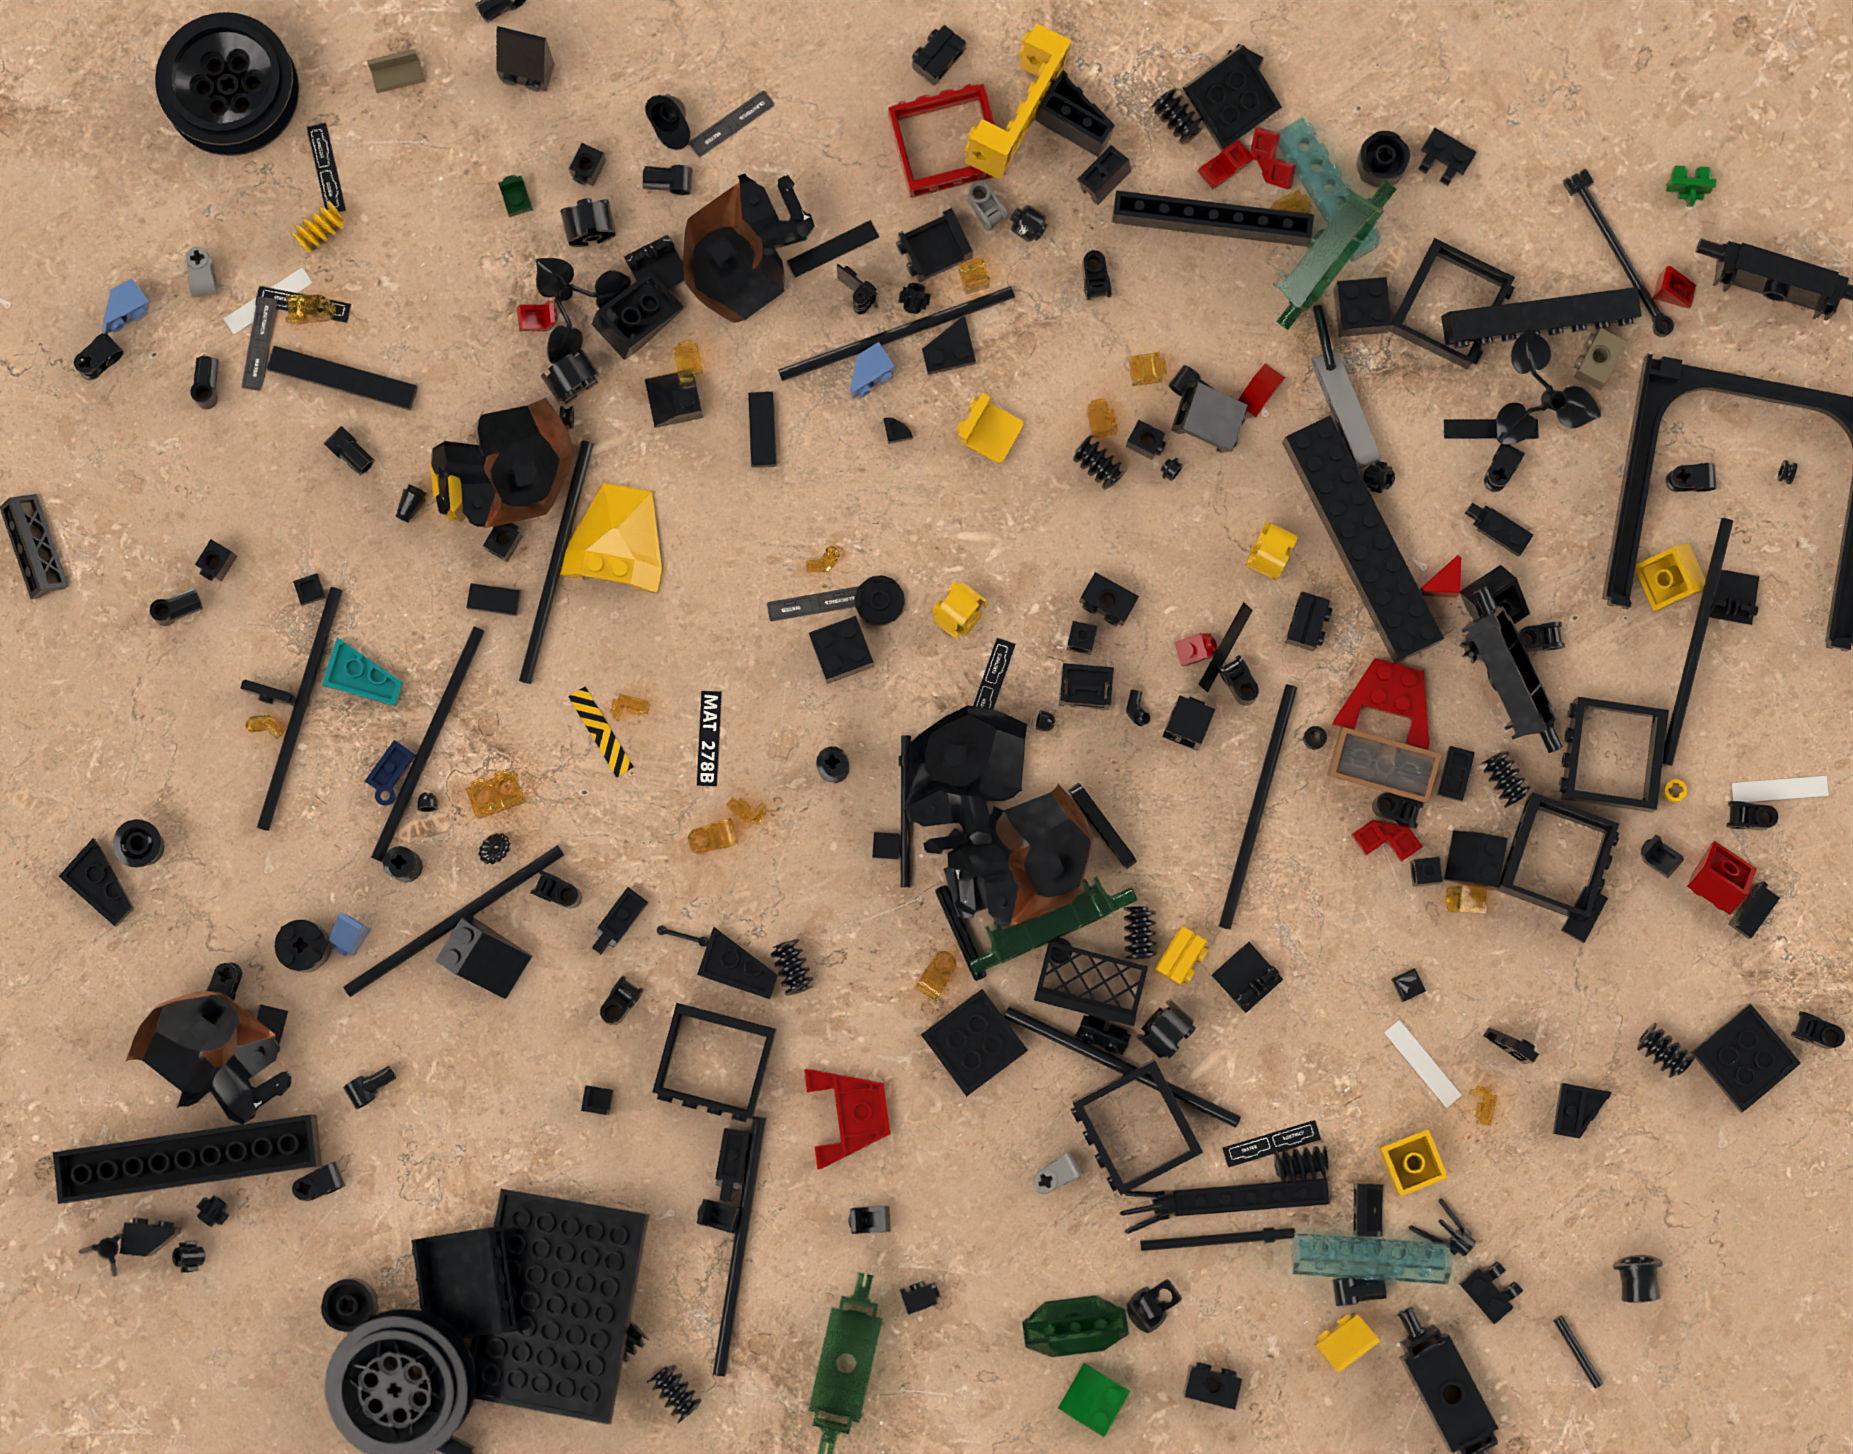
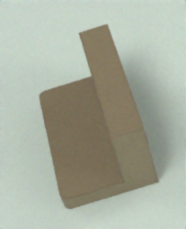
M415 49L367 60L377 93L425 82L420 59Z

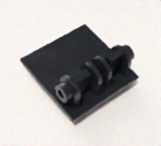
M668 234L624 256L636 281L650 271L667 289L685 280L683 262Z
M837 264L838 280L854 291V311L862 315L872 305L878 308L876 287L866 280L863 283L856 277L857 273L850 267H842L840 264Z
M1721 570L1710 618L1752 625L1753 617L1758 613V606H1755L1760 576Z
M1250 942L1244 945L1211 975L1245 1014L1283 980L1279 975V971L1274 966H1271Z

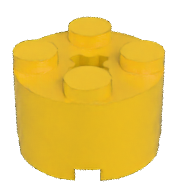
M1265 521L1257 541L1254 542L1245 566L1276 581L1290 557L1291 548H1294L1298 536Z
M955 581L947 591L949 595L943 602L941 600L938 601L931 613L934 614L933 623L959 641L961 640L960 634L966 636L983 615L979 610L982 606L987 607L988 600L964 582L958 583Z

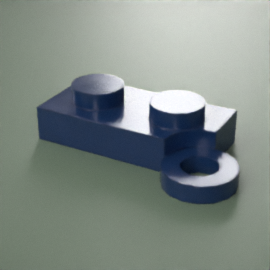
M395 740L365 779L366 783L376 789L375 799L382 806L391 805L395 801L396 794L392 788L416 756ZM382 792H389L390 797L388 800L381 799Z

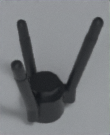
M1164 1190L1157 1192L1129 1191L1125 1193V1196L1151 1197L1156 1199H1152V1205L1120 1211L1121 1216L1153 1211L1155 1215L1159 1214L1126 1229L1125 1233L1129 1234L1160 1220L1169 1219V1215L1176 1214V1206L1173 1194H1165Z
M1439 1199L1441 1206L1459 1228L1455 1231L1444 1220H1439V1224L1451 1234L1449 1238L1451 1245L1412 1225L1409 1226V1230L1447 1249L1453 1255L1458 1252L1464 1257L1473 1249L1476 1240L1471 1237L1472 1233L1465 1228L1443 1199Z
M117 1234L113 1238H104L98 1245L93 1244L92 1246L79 1250V1254L96 1251L101 1259L109 1260L112 1276L116 1277L115 1256L119 1250L117 1242L122 1238V1234Z

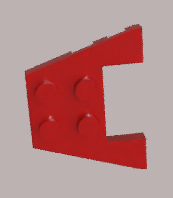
M1374 658L1334 718L1332 725L1355 730L1361 706L1411 719L1405 744L1428 750L1429 734L1424 671Z
M804 1069L807 1093L834 1089L841 1138L840 1143L814 1146L817 1170L823 1169L891 1134L884 1083Z

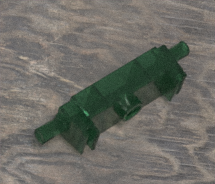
M1385 180L1372 198L1365 199L1348 187L1346 188V192L1349 193L1347 198L1342 195L1336 197L1344 203L1342 208L1325 230L1321 229L1311 239L1307 247L1309 251L1292 273L1288 275L1287 273L1279 272L1280 277L1284 280L1281 284L1273 283L1290 303L1276 321L1277 323L1289 330L1299 315L1304 311H1308L1313 303L1318 301L1376 226L1378 219L1385 212L1383 210L1384 205L1397 188Z
M1096 876L1092 881V886H1089L1086 879L1083 880L1082 886L1085 893L1076 896L1072 903L1003 930L994 920L995 930L991 931L988 926L984 929L990 941L991 948L989 952L969 961L973 973L976 975L991 967L1012 960L1047 944L1053 939L1069 934L1138 901L1133 888L1130 887L1111 896L1105 892Z
M858 1272L854 1294L850 1295V1297L842 1295L839 1308L833 1306L831 1308L808 1411L815 1413L812 1426L820 1427V1430H822L817 1454H824L827 1443L829 1444L827 1454H834L838 1434H849L852 1421L860 1422L883 1319L876 1316L879 1303L870 1302L871 1299H869L874 1275L867 1274L865 1286H862L865 1273ZM844 1302L874 1308L873 1313L868 1315L861 1311L843 1309ZM847 1353L854 1357L856 1364L852 1371L843 1372L838 1368L837 1359L840 1355ZM820 1410L835 1415L849 1417L848 1424L819 1417Z

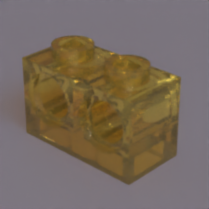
M509 769L499 771L494 774L495 778L487 781L485 778H480L470 783L471 786L465 788L476 818L481 819L526 802L518 776L514 771L509 772ZM506 782H511L514 786L513 791L508 795L502 794V785ZM481 791H488L490 795L489 800L483 804L478 803V794Z

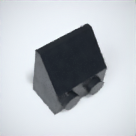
M1501 564L1460 591L1466 610L1473 620L1482 617L1481 614L1483 613L1474 592L1486 586L1489 587L1496 605L1504 607L1514 624L1530 614L1517 578Z
M1453 830L1443 880L1492 891L1498 889L1508 838L1485 833Z

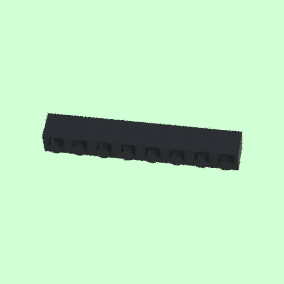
M1116 190L1112 215V223L1306 247H1308L1312 238L1314 214L1118 190Z
M1633 287L1450 311L1441 315L1445 345L1454 344L1455 348L1470 346L1469 342L1478 341V345L1493 343V339L1501 338L1502 342L1517 340V336H1520L1527 329L1534 330L1538 335L1548 332L1549 336L1563 334L1565 329H1572V333L1586 331L1588 326H1595V330L1609 328L1610 323H1618L1619 327L1634 324L1633 320L1642 317L1638 288Z

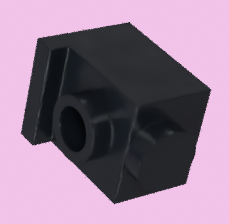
M924 1281L909 1286L910 1291L906 1292L905 1287L899 1289L908 1315L937 1305L936 1298L941 1297L936 1282L925 1285Z

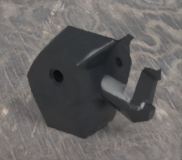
M967 705L940 719L920 733L909 744L905 806L903 808L905 817L923 827L960 823L964 830L961 835L930 838L923 842L924 850L927 853L942 854L943 850L953 849L958 844L993 843L988 827L990 813L986 801H1006L1023 791L1022 776L1027 730L1026 723L994 709Z

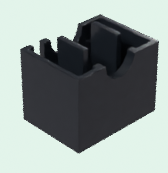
M1063 663L1058 706L1064 707V705H1068L1070 707L1109 710L1112 698L1114 667ZM1066 679H1068L1067 695L1063 694L1065 692L1064 680L1066 681ZM1105 682L1108 684L1106 699H1104Z
M1179 695L1162 737L1197 751L1202 745L1215 709L1206 706L1205 702L1193 697L1188 699Z

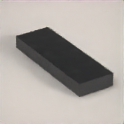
M773 391L749 392L751 467H775L776 443Z

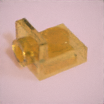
M1300 189L1273 202L1270 209L1294 212L1296 210L1295 207H1297L1300 213L1309 214L1311 203L1307 195H1302Z
M692 341L677 343V346L673 347L678 377L683 378L703 374L697 343H692Z
M619 693L618 699H613L610 713L613 714L612 718L614 721L620 722L623 708L627 709L626 713L641 716V713L648 714L650 703L646 700Z
M732 797L726 804L727 808L749 827L753 823L758 825L767 814L764 812L766 805L763 802L752 813L749 811L752 807L742 798L737 801Z
M1468 886L1448 887L1445 897L1446 912L1486 914L1487 888Z
M1477 1086L1476 1090L1469 1089L1468 1095L1482 1098V1102L1477 1103L1474 1117H1477L1476 1124L1491 1125L1497 1095L1491 1094L1492 1089Z

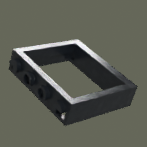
M1434 238L1392 321L1389 331L1468 370L1472 363L1477 365L1483 354V351L1479 350L1481 345H1478V341L1473 342L1466 356L1403 325L1436 256L1501 287L1492 306L1502 305L1504 299H1510L1515 289L1512 286L1515 277Z
M1584 697L1574 699L1573 703H1570L1569 711L1567 712V716L1571 718L1570 728H1566L1564 742L1568 743L1567 752L1563 753L1561 767L1565 768L1564 777H1561L1559 780V792H1562L1561 799L1645 812L1657 810L1669 710ZM1585 707L1652 717L1643 800L1575 790Z
M1532 792L1526 799L1497 891L1584 922L1589 917H1593L1598 903L1594 902L1596 895L1601 893L1605 884V879L1602 878L1604 870L1609 869L1613 856L1610 855L1612 846L1615 847L1619 840V832H1617L1619 823ZM1538 809L1604 833L1579 909L1513 885Z
M676 1003L652 1093L658 1094V1100L672 1103L673 1098L682 1100V1106L697 1109L698 1105L708 1107L707 1112L721 1116L723 1111L732 1113L731 1119L746 1122L747 1118L753 1119L777 1029ZM683 1016L766 1037L747 1109L664 1088Z
M1155 1059L1072 1101L1074 1108L1070 1110L1077 1123L1082 1121L1086 1130L1082 1133L1089 1146L1094 1144L1098 1153L1094 1156L1100 1168L1106 1167L1110 1176L1106 1179L1112 1191L1118 1190L1120 1195L1203 1153ZM1150 1072L1190 1149L1123 1183L1083 1106Z

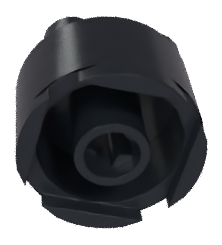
M1378 131L1365 140L1357 156L1356 165L1360 179L1374 187L1383 188L1395 185L1401 179L1408 166L1410 150L1407 143L1405 144L1401 136L1395 132Z
M591 198L578 200L577 206L566 207L560 210L566 237L571 247L589 246L588 242L597 241V244H600L616 236V228L609 200L607 199L592 202Z
M583 349L577 350L579 355L574 357L570 353L548 368L550 371L548 376L544 373L541 375L542 380L557 402L563 401L565 404H568L578 397L576 392L582 388H585L587 391L599 383L596 379L599 373Z
M294 920L283 925L276 936L274 945L279 962L291 970L302 973H309L319 969L330 957L332 947L329 941L330 937L326 931L318 924L308 920ZM302 942L308 943V947L303 948V951L298 948Z
M1171 999L1165 1002L1168 1005L1165 1010L1162 1008L1156 1010L1141 1029L1145 1033L1143 1035L1138 1034L1136 1037L1159 1058H1171L1178 1051L1179 1046L1177 1044L1183 1037L1185 1039L1189 1038L1196 1029L1193 1025L1194 1020Z
M359 1278L337 1281L330 1285L323 1295L321 1306L323 1319L331 1328L338 1331L352 1332L360 1325L368 1322L370 1317L376 1315L378 1311L376 1292L370 1284ZM346 1299L348 1301L353 1300V1310H346L345 1306L348 1304Z

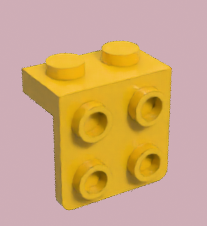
M982 392L979 399L974 397L968 408L971 413L967 420L962 418L956 429V432L959 433L957 442L991 461L1001 464L1021 432L1024 423L1021 419L993 405L991 397Z

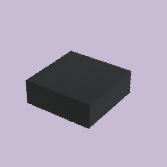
M317 573L293 581L302 606L326 598Z
M874 832L872 858L898 860L899 834Z

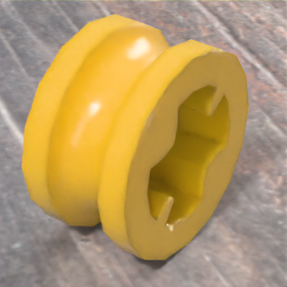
M1679 779L1670 780L1663 788L1664 798L1670 803L1682 801L1687 795L1686 784ZM1673 785H1677V789L1680 787L1682 791L1677 795V798L1672 797L1673 793L1670 795L1668 791Z

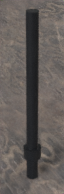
M909 735L901 736V755L898 756V766L901 767V888H910L911 821L905 817L903 809L905 806L909 744L911 743V736Z
M1274 1227L1263 1228L1262 1231L1140 1241L1141 1251L1256 1241L1275 1243V1240L1292 1239L1296 1236L1295 1228L1274 1229Z

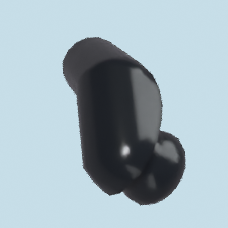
M1131 689L1126 713L1134 724L1138 726L1146 725L1150 721V715L1140 706L1143 692Z

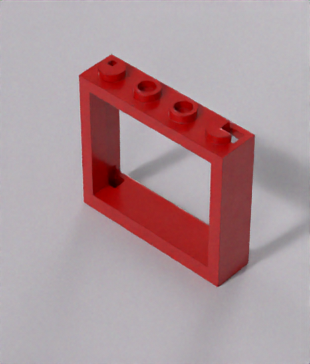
M968 84L963 89L956 91L947 89L936 96L923 95L916 98V101L908 103L906 101H899V104L888 107V116L910 198L994 178L973 166H968L914 180L898 122L901 119L978 101L983 120L995 125L984 84L973 86Z

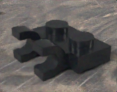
M1434 127L1421 149L1422 152L1426 153V156L1418 169L1427 174L1435 159L1448 166L1439 181L1448 186L1456 172L1464 175L1477 152Z
M1497 1261L1485 1272L1479 1267L1476 1268L1459 1283L1494 1325L1514 1308L1509 1301L1523 1292V1289L1515 1281L1502 1292L1496 1288L1492 1281L1506 1271Z

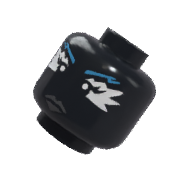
M1026 205L1022 209L1017 207L1009 219L1013 222L1011 231L1026 242L1038 241L1048 226L1045 223L1046 216L1031 205Z

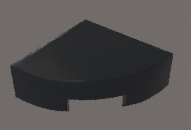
M883 418L888 444L913 439L910 429L905 424L894 418Z

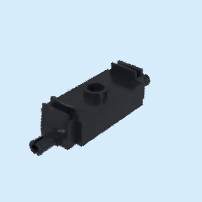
M1701 238L1697 244L1695 253L1716 259V272L1712 286H1716L1719 282L1724 283V292L1731 285L1761 293L1770 300L1786 301L1815 310L1813 319L1819 318L1824 314L1825 321L1836 313L1840 300L1844 298L1853 301V285L1848 284V277L1838 275L1839 272L1746 243L1738 244L1728 241L1726 244L1723 243L1721 245Z
M1488 586L1475 591L1474 595L1483 612L1481 614L1482 617L1469 622L1461 631L1463 633L1468 631L1469 636L1464 641L1465 644L1471 641L1475 642L1487 668L1490 684L1498 692L1511 719L1504 728L1506 730L1514 729L1515 733L1512 736V740L1537 733L1540 734L1548 753L1561 749L1563 746L1553 727V722L1556 718L1551 710L1552 704L1510 615H1507L1503 606L1499 607L1496 605Z
M1412 1307L1399 1312L1397 1315L1400 1317L1408 1333L1407 1338L1399 1342L1405 1352L1399 1358L1448 1451L1451 1453L1457 1451L1458 1454H1489L1488 1450L1499 1443L1493 1431L1499 1428L1450 1335L1446 1333L1441 1334L1440 1330L1434 1325L1427 1328L1422 1327ZM1432 1337H1435L1438 1341L1415 1354L1411 1350V1348ZM1449 1385H1456L1460 1390V1397L1455 1403H1447L1443 1398V1391ZM1486 1437L1488 1438V1441L1465 1452L1464 1448L1468 1446L1471 1447L1474 1444L1486 1439Z

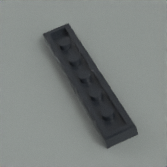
M273 346L266 368L270 372L411 411L418 389L417 385Z
M1327 1178L1306 1181L1298 1180L1296 1182L1286 1181L1285 1183L1273 1182L1173 1190L1176 1206L1175 1217L1329 1204Z

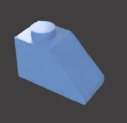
M340 912L329 941L335 944L333 949L346 956L347 953L355 955L371 929L351 916Z

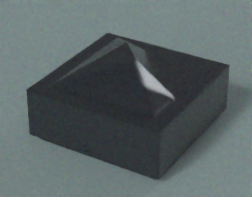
M1415 968L1391 979L1402 1002L1426 991Z

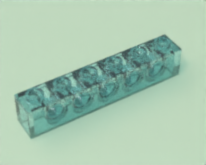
M1302 117L1277 132L1280 133L1279 147L1290 163L1296 164L1295 173L1350 261L1354 262L1375 250L1380 243L1379 231L1374 225L1371 226L1369 224L1364 207L1362 205L1358 206L1352 188L1348 184L1345 185L1341 179L1342 174L1339 167L1335 163H1331L1328 158V150L1323 143H1319L1316 139V132L1310 122L1306 123ZM1306 144L1310 150L1306 152L1301 151L1298 145ZM1318 164L1322 167L1323 171L1315 172L1311 169V165ZM1332 185L1335 188V192L1328 193L1324 190L1323 186ZM1343 205L1348 209V213L1342 214L1338 212L1336 207ZM1357 226L1360 228L1361 233L1353 234L1349 227Z
M1294 1233L1291 1249L1292 1273L1297 1275L1448 1285L1452 1269L1450 1244Z

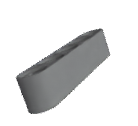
M1335 349L1332 350L1336 364L1334 370H1326L1323 354L1311 359L1312 366L1338 431L1357 468L1360 469L1380 461V454L1341 357Z

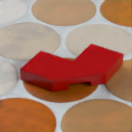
M1261 127L1255 128L1250 153L1253 159L1257 160L1263 172L1262 176L1265 182L1284 189H1291L1296 164L1275 158L1280 133Z
M1377 820L1370 821L1351 835L1365 855H1368L1387 842L1401 862L1423 847L1408 826Z

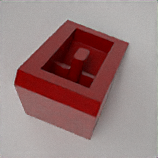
M1666 266L1658 276L1653 299L1684 308H1691L1696 284L1672 266Z
M1265 363L1253 376L1238 401L1246 404V411L1256 418L1285 377Z
M1459 555L1419 589L1422 596L1456 598L1460 594L1462 558Z

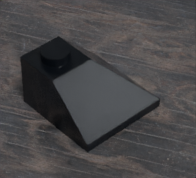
M693 369L645 379L655 428L703 418Z

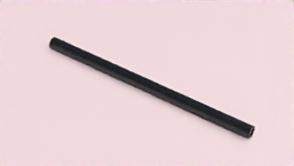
M1009 286L778 369L782 381L860 354L878 342L882 346L1015 298L1014 291Z
M582 441L519 678V681L531 684L594 445L588 441Z
M1721 518L1665 741L1663 764L1673 766L1734 522L1731 519Z
M330 587L256 828L265 831L270 829L343 590Z
M473 626L374 848L371 858L383 862L384 855L388 851L485 633L480 628Z
M1285 685L1218 925V927L1231 930L1296 696L1297 687L1293 685Z
M556 845L343 986L349 997H352L453 930L462 917L467 915L474 916L539 873L540 870L545 869L563 857L564 853Z
M1010 1006L1004 1015L1005 1019L1123 1075L1137 1068ZM1150 1073L1135 1079L1159 1091ZM1166 1081L1176 1100L1232 1127H1237L1241 1116Z
M755 1116L753 1117L739 1208H741L735 1230L712 1374L721 1377L726 1375L766 1118Z

